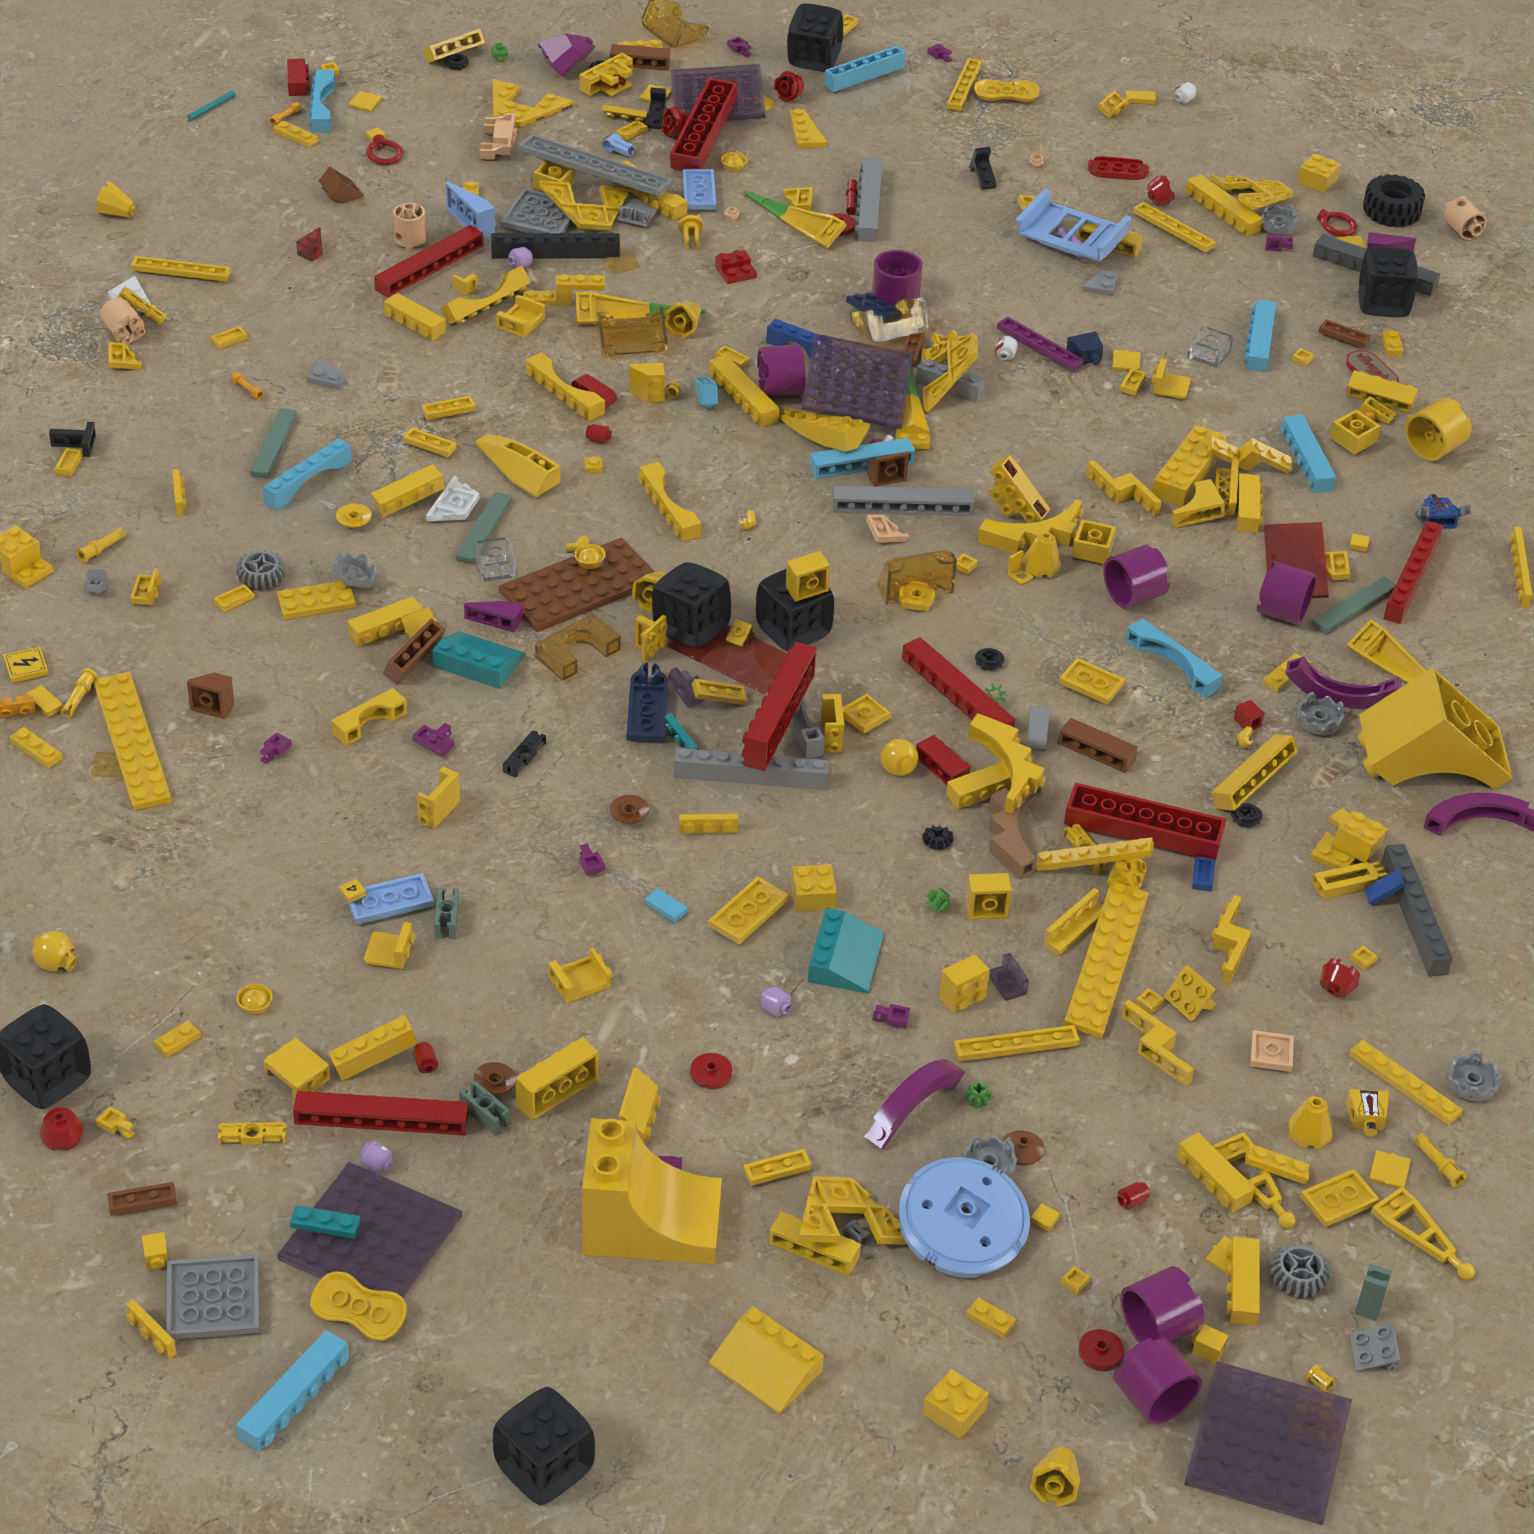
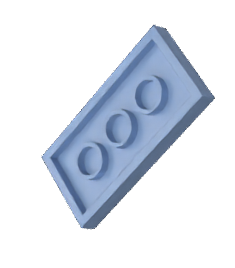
M683 169L684 199L687 200V210H716L714 169Z
M423 873L363 887L366 890L367 896L348 903L355 923L358 925L434 906V899Z

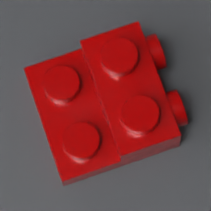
M734 250L732 253H720L718 256H715V268L727 284L757 278V272L751 265V258L745 250Z

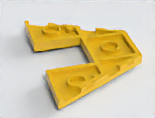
M493 79V117L515 113V127L522 128L527 124L536 122L537 118H546L554 113L561 112L562 108L574 106V100L548 93L534 108L514 103L512 100L520 92V86Z
M1214 174L1210 175V180L1224 191H1231V189L1242 191L1245 188H1251L1256 191V193L1238 194V200L1251 210L1293 197L1294 191L1280 181L1259 179V182H1256L1247 177L1227 175L1225 178H1220Z
M540 180L538 185L578 228L610 231L619 214V207L623 206L631 189L628 187L600 185L599 192L603 205L575 203L570 183Z
M974 333L959 336L958 340L955 341L949 339L939 344H933V347L928 349L921 348V362L924 358L937 363L948 359V371L923 388V409L927 413L931 411L978 358V341Z
M813 1177L797 1241L838 1243L841 1236L831 1213L864 1214L877 1244L907 1245L900 1230V1220L896 1219L893 1213L883 1204H876L871 1199L872 1195L866 1189H863L854 1178Z

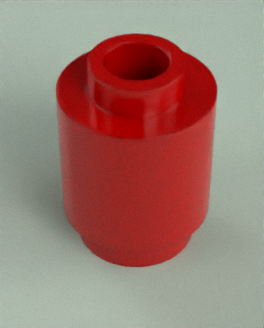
M597 424L587 426L586 438L590 441L607 443L608 440H611L612 430H609V426Z
M428 1042L418 1043L413 1051L418 1071L421 1073H431L438 1067L434 1048Z
M1135 1182L1120 1189L1117 1196L1119 1205L1129 1210L1146 1202L1147 1198L1150 1197L1149 1187L1144 1182Z

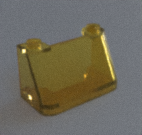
M649 0L641 19L643 27L666 45L673 48L704 38L709 29L703 23L694 24L681 20V6L677 2L669 0Z
M924 297L907 298L898 301L895 306L903 312L902 317L899 319L883 320L882 316H875L873 310L850 313L852 324L874 343L926 330L929 326Z
M663 308L655 309L653 315L646 313L645 317L614 319L613 316H610V318L606 317V312L597 313L596 330L601 352L606 357L650 352L663 353L667 349L668 340Z
M941 550L887 560L877 579V588L885 605L893 604L895 596H899L901 586L904 585L905 587L912 581L924 582L931 585L934 590H937V587L941 588L945 594L954 593L957 559L951 551Z

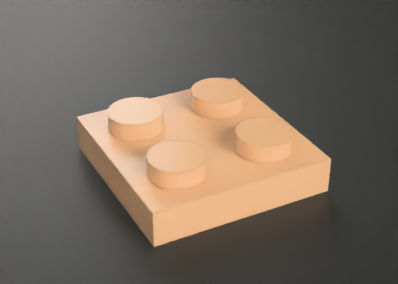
M1252 1030L1250 1066L1292 1072L1294 1036Z

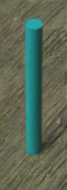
M231 90L187 116L188 119L191 121L235 96V92Z

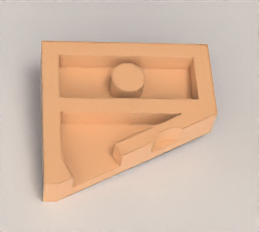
M867 515L866 522L876 542H908L909 535L907 533H900L898 531L899 527L892 523L885 515Z

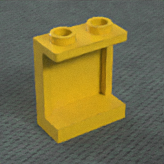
M517 295L515 297V305L508 312L499 311L496 314V328L525 338L545 318V305Z
M822 694L820 723L821 727H825L824 753H842L844 717L841 694Z
M442 767L439 770V786L429 796L420 792L417 794L419 823L435 829L460 802L459 773Z
M594 947L589 948L588 957L560 966L556 960L548 962L549 978L566 1004L611 987L612 971L609 966L606 967L602 955L597 953Z
M297 1038L285 1043L279 1050L268 1055L263 1060L265 1074L269 1076L273 1073L292 1089L294 1099L296 1098L297 1091L313 1092L331 1079L329 1064Z

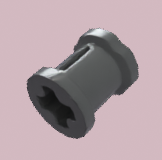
M857 1220L850 1221L842 1233L845 1237L860 1243L861 1248L865 1247L872 1238V1234L869 1231H864L859 1226Z

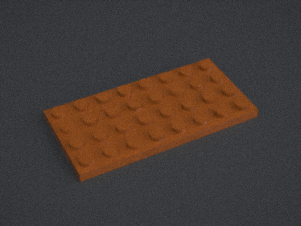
M621 537L600 546L605 550L606 556L598 568H583L579 566L575 556L499 585V592L507 601L523 605L525 621L535 632H538L632 594L633 583L644 575L654 573L655 571Z

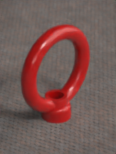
M381 134L375 135L372 139L373 142L366 149L367 157L372 162L381 165L394 164L403 156L402 147L394 141L385 140ZM385 146L392 147L397 151L396 156L388 159L376 157L372 153L374 148L382 149Z
M1321 209L1317 216V220L1320 221L1322 227L1333 235L1350 236L1357 230L1356 221L1345 213L1328 212L1325 209ZM1330 218H1340L1347 221L1351 228L1348 230H1338L1331 227L1327 222Z

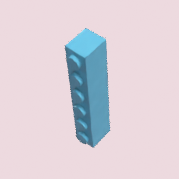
M894 46L826 69L824 86L832 92H837L893 71H898L905 68L906 52L900 47Z
M1257 299L1256 306L1253 305L1244 359V362H1247L1246 369L1266 372L1276 302Z
M1303 415L1284 416L1283 423L1280 425V431L1284 434L1292 454L1295 455L1303 475L1306 476L1308 485L1311 486L1314 493L1334 491L1337 477Z
M909 438L859 445L858 448L846 452L837 449L810 453L809 467L815 479L867 471L869 460L902 452L909 453V465L914 464L915 449Z
M326 1330L236 1424L238 1439L258 1452L265 1446H268L273 1441L274 1436L288 1425L289 1420L303 1409L305 1403L318 1393L319 1388L333 1377L334 1372L348 1361V1343Z

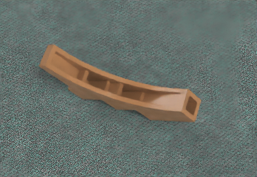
M1039 787L1035 794L1029 792L1027 796H1024L1020 807L1015 808L1012 814L1004 811L1006 797L1009 793L1006 788L990 795L989 810L993 815L990 817L989 831L994 836L990 841L989 852L1019 880L1035 872L1036 857L1021 838L1018 820L1024 809L1043 794V787Z

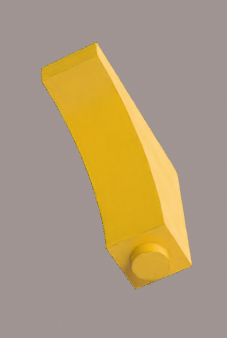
M1211 479L1194 482L1193 499L1185 506L1172 510V524L1174 528L1225 517V503Z

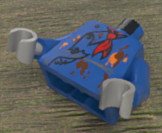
M1431 494L1428 498L1424 499V503L1419 506L1415 516L1417 519L1422 518L1423 527L1426 521L1443 525V529H1454L1457 527L1459 517L1471 514V505H1461L1458 508L1452 504L1449 498H1438L1436 494Z

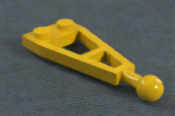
M1243 1132L1212 1146L1231 1163L1245 1157L1247 1146L1249 1143L1253 1144V1142ZM1257 1168L1260 1175L1249 1180L1245 1178L1255 1188L1253 1198L1266 1210L1272 1208L1279 1217L1278 1223L1282 1228L1291 1229L1296 1223L1295 1216L1291 1212H1286L1280 1205L1282 1197L1270 1173ZM1265 1184L1271 1198H1267L1256 1187Z
M1400 1187L1372 1207L1371 1213L1386 1227L1441 1263L1450 1262L1457 1269V1274L1462 1280L1467 1281L1474 1277L1475 1268L1473 1265L1463 1263L1455 1256L1456 1248L1419 1201L1405 1188ZM1412 1209L1426 1226L1427 1230L1417 1235L1396 1221V1219ZM1434 1237L1445 1251H1441L1429 1243L1428 1240Z

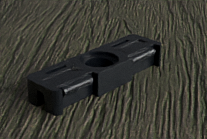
M531 731L503 762V773L517 777L518 772L525 765L527 766L537 755V751L541 746L546 744V735H539L537 731ZM528 752L529 754L523 756L520 753Z

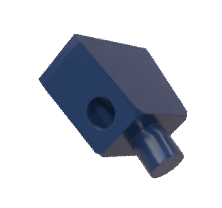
M1096 331L1067 338L1066 350L1082 358L1083 364L1092 363L1096 366L1101 362L1103 345Z

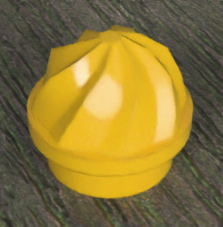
M671 381L667 383L665 392L668 397L676 398L682 393L679 382Z

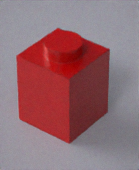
M1248 700L1236 706L1234 720L1243 729L1249 726L1252 730L1262 727L1265 713L1252 700Z

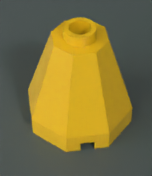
M107 181L106 184L108 186H103L97 196L95 203L98 204V208L95 207L94 210L103 215L126 218L133 216L136 212L135 203L115 184Z
M678 302L666 310L664 324L671 335L676 336L678 334L681 335V338H685L697 330L701 317V308L698 304Z
M1044 532L1035 538L1024 555L1023 564L1025 565V571L1037 578H1042V575L1052 578L1060 572L1061 562L1054 535Z
M658 571L646 574L633 583L632 598L634 601L637 600L640 609L652 612L653 588L667 573Z
M1311 1096L1289 1118V1138L1301 1148L1314 1146L1313 1149H1321L1332 1140V1121L1328 1105L1321 1097Z
M1059 1446L1052 1449L1036 1465L1033 1470L1030 1489L1041 1502L1048 1504V1500L1055 1501L1054 1506L1062 1507L1076 1501L1080 1476L1075 1454L1069 1448Z

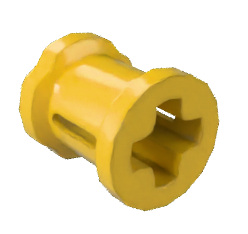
M1316 1364L1309 1370L1305 1380L1312 1382L1320 1389V1393L1325 1395L1335 1385L1336 1378L1327 1375L1321 1370L1322 1367Z

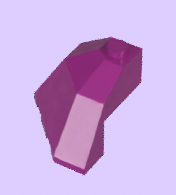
M571 33L540 41L537 44L543 50L542 53L545 58L550 59L549 65L561 76L566 75L576 61L585 60L596 47L593 44V40L588 36L585 37Z

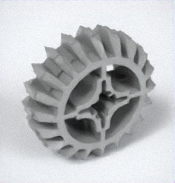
M250 551V554H244V557H240L236 565V575L239 582L248 586L249 589L255 588L256 591L261 588L263 590L265 588L271 589L272 586H277L285 578L286 569L282 557H279L278 553L273 554L272 551Z
M1295 1242L1293 1247L1289 1244L1285 1248L1280 1247L1270 1264L1271 1278H1274L1275 1285H1279V1291L1286 1290L1287 1295L1292 1293L1295 1295V1298L1302 1295L1305 1299L1308 1294L1311 1297H1314L1316 1293L1321 1294L1323 1288L1327 1287L1331 1276L1327 1257L1322 1256L1321 1251H1314V1246L1311 1248L1306 1247L1305 1243L1299 1246Z

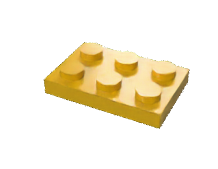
M1076 658L1060 676L1058 684L1108 705L1125 685L1126 679Z
M1355 1169L1303 1190L1300 1194V1198L1325 1228L1379 1203L1377 1195Z

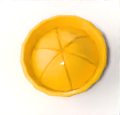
M728 152L721 157L724 169L729 172L742 171L748 160L745 155L739 152Z
M584 544L575 550L574 555L579 566L586 569H595L601 566L606 553L599 545Z
M249 984L241 988L236 996L240 1008L249 1015L264 1013L269 1008L273 998L272 991L263 984Z

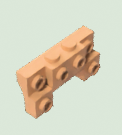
M507 113L500 117H485L484 133L493 135V143L481 142V149L479 150L480 159H495L496 154L510 155L512 147L516 144L517 128H514L515 113Z

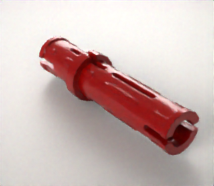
M851 179L847 182L848 188L846 189V213L848 215L856 213V197L858 195L857 181Z

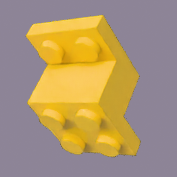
M16 525L0 534V563L2 572L26 589L54 572L53 566L41 558L39 541Z

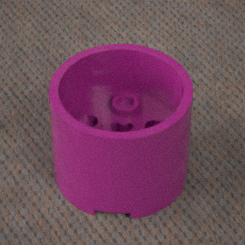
M889 250L880 253L874 260L872 293L875 294V297L885 300L889 305L896 306L898 310H905L915 306L920 298L923 267L921 259L917 255L904 250Z
M801 345L760 347L757 353V368H759L760 379L758 380L759 388L768 397L804 395L806 371Z
M1148 544L1111 556L1104 563L1103 575L1106 588L1113 601L1121 608H1129L1163 596L1168 592L1170 586L1166 575L1168 566L1163 555L1157 548L1153 549Z
M1273 561L1271 566L1274 567L1272 570L1267 571L1259 593L1261 605H1257V612L1300 625L1310 605L1317 575Z
M1170 1266L1122 1289L1120 1303L1123 1316L1131 1333L1139 1343L1148 1338H1151L1153 1341L1160 1339L1162 1335L1173 1342L1198 1330L1199 1326L1204 1324V1309L1199 1294L1194 1295L1192 1288L1188 1284L1190 1278L1180 1268Z
M1163 1335L1160 1339L1153 1341L1151 1338H1148L1134 1346L1123 1356L1125 1362L1120 1369L1114 1370L1113 1373L1114 1382L1146 1422L1151 1425L1165 1423L1179 1415L1195 1400L1202 1387V1379L1172 1342Z

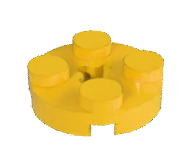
M912 581L905 587L904 585L901 586L899 590L901 607L903 609L920 610L923 612L928 611L935 601L934 589L931 590L928 584L920 581Z

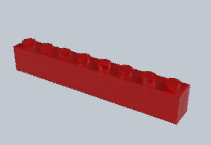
M469 225L374 276L375 290L389 298L483 247V232Z
M1426 521L1387 602L1383 619L1398 624L1402 623L1440 542L1443 525Z
M921 637L903 645V661L935 687L940 694H943L953 705L959 708L964 715L973 720L977 714H981L1009 726H1015L1014 717Z
M297 1091L293 1117L294 1124L466 1136L469 1111L468 1102Z

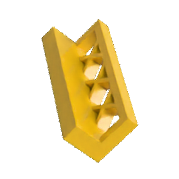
M1232 460L1230 469L1216 468L1215 487L1220 496L1224 495L1227 497L1223 500L1225 508L1228 509L1225 510V516L1234 517L1239 460ZM1220 474L1229 475V476L1226 477V478H1223ZM1224 484L1227 488L1223 489L1221 485Z
M1093 888L1046 929L1044 947L1060 956L1097 923L1103 906L1097 902L1098 889Z

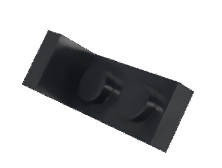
M651 87L647 126L648 128L661 129L664 119L662 115L667 109L666 89Z
M990 147L975 148L969 165L970 171L976 172L981 190L996 188L997 185L989 161Z
M87 422L85 430L50 429L51 447L82 448L83 457H90L96 438L95 423Z

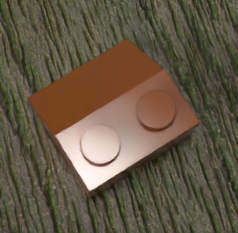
M330 166L318 180L322 185L321 188L328 193V197L333 201L338 200L341 203H345L364 196L350 178Z
M902 452L869 460L867 475L873 486L877 487L907 481L909 453Z
M214 672L187 681L190 710L222 719L227 717L235 705L232 677Z

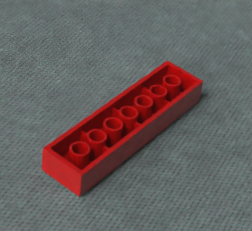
M708 78L670 152L671 168L678 170L703 169L738 98V83Z
M795 642L792 649L789 648L787 659L782 661L780 672H776L774 683H771L769 686L768 695H764L761 708H757L755 719L750 721L749 730L743 735L742 743H744L741 754V757L744 758L743 766L766 771L815 676L817 647Z
M1075 782L1066 807L1064 825L1073 826L1074 824H1079L1084 830L1126 840L1152 838L1154 847L1195 857L1215 859L1216 861L1227 819Z

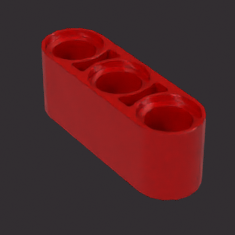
M584 374L571 382L572 387L595 392L605 400V408L617 401V395L611 388L589 374Z

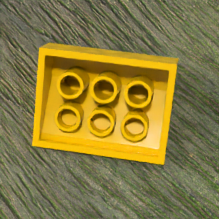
M752 1306L737 1321L710 1359L709 1365L780 1415L823 1371L824 1355Z

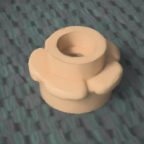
M1038 153L1032 154L1029 163L1034 167H1040L1044 164L1043 156Z
M728 207L724 211L725 218L731 221L736 220L740 212L736 207Z

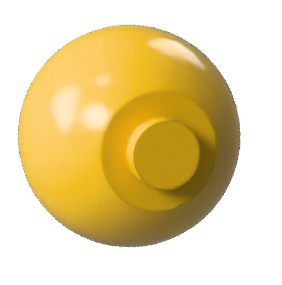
M901 738L893 739L882 748L880 762L887 773L898 777L910 774L917 766L918 752L910 741Z
M48 931L34 938L32 942V955L35 963L41 969L48 972L60 971L59 968L62 967L70 971L76 964L78 958L74 956V945L66 934L59 931Z

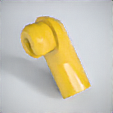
M753 510L746 512L747 518H743L744 521L740 519L739 525L742 529L748 530L756 524L755 512Z
M583 535L575 543H566V552H575L579 546L589 544V537Z

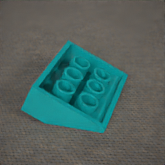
M458 631L441 639L433 649V667L500 689L523 659L525 652Z
M826 908L809 963L808 982L868 994L884 933L846 911Z

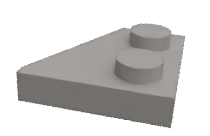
M1101 271L1083 285L1082 291L1113 296L1118 273Z
M319 359L307 376L308 383L338 390L345 381V374L323 359Z

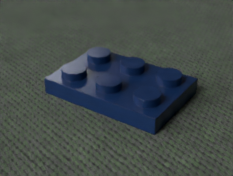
M855 293L846 297V303L878 321L902 317L903 312L898 310L896 306L887 304L883 299H878L873 293Z

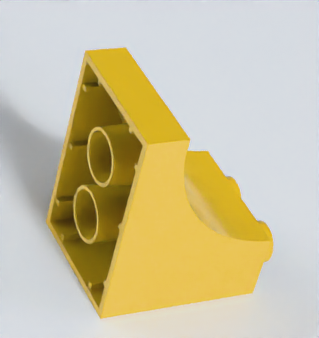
M1433 667L1359 714L1362 731L1358 733V739L1367 751L1368 756L1363 759V764L1373 778L1381 776L1394 786L1420 775L1456 773L1476 778L1490 786L1493 790L1513 779L1500 727Z
M591 1118L582 1186V1255L715 1264L722 1178L692 1174L662 1161L643 1143L638 1134L635 1121Z

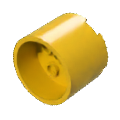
M1441 398L1409 417L1405 426V434L1411 449L1419 457L1428 461L1438 460L1464 444L1470 438L1472 432L1470 417H1466L1461 409L1462 405L1450 398Z

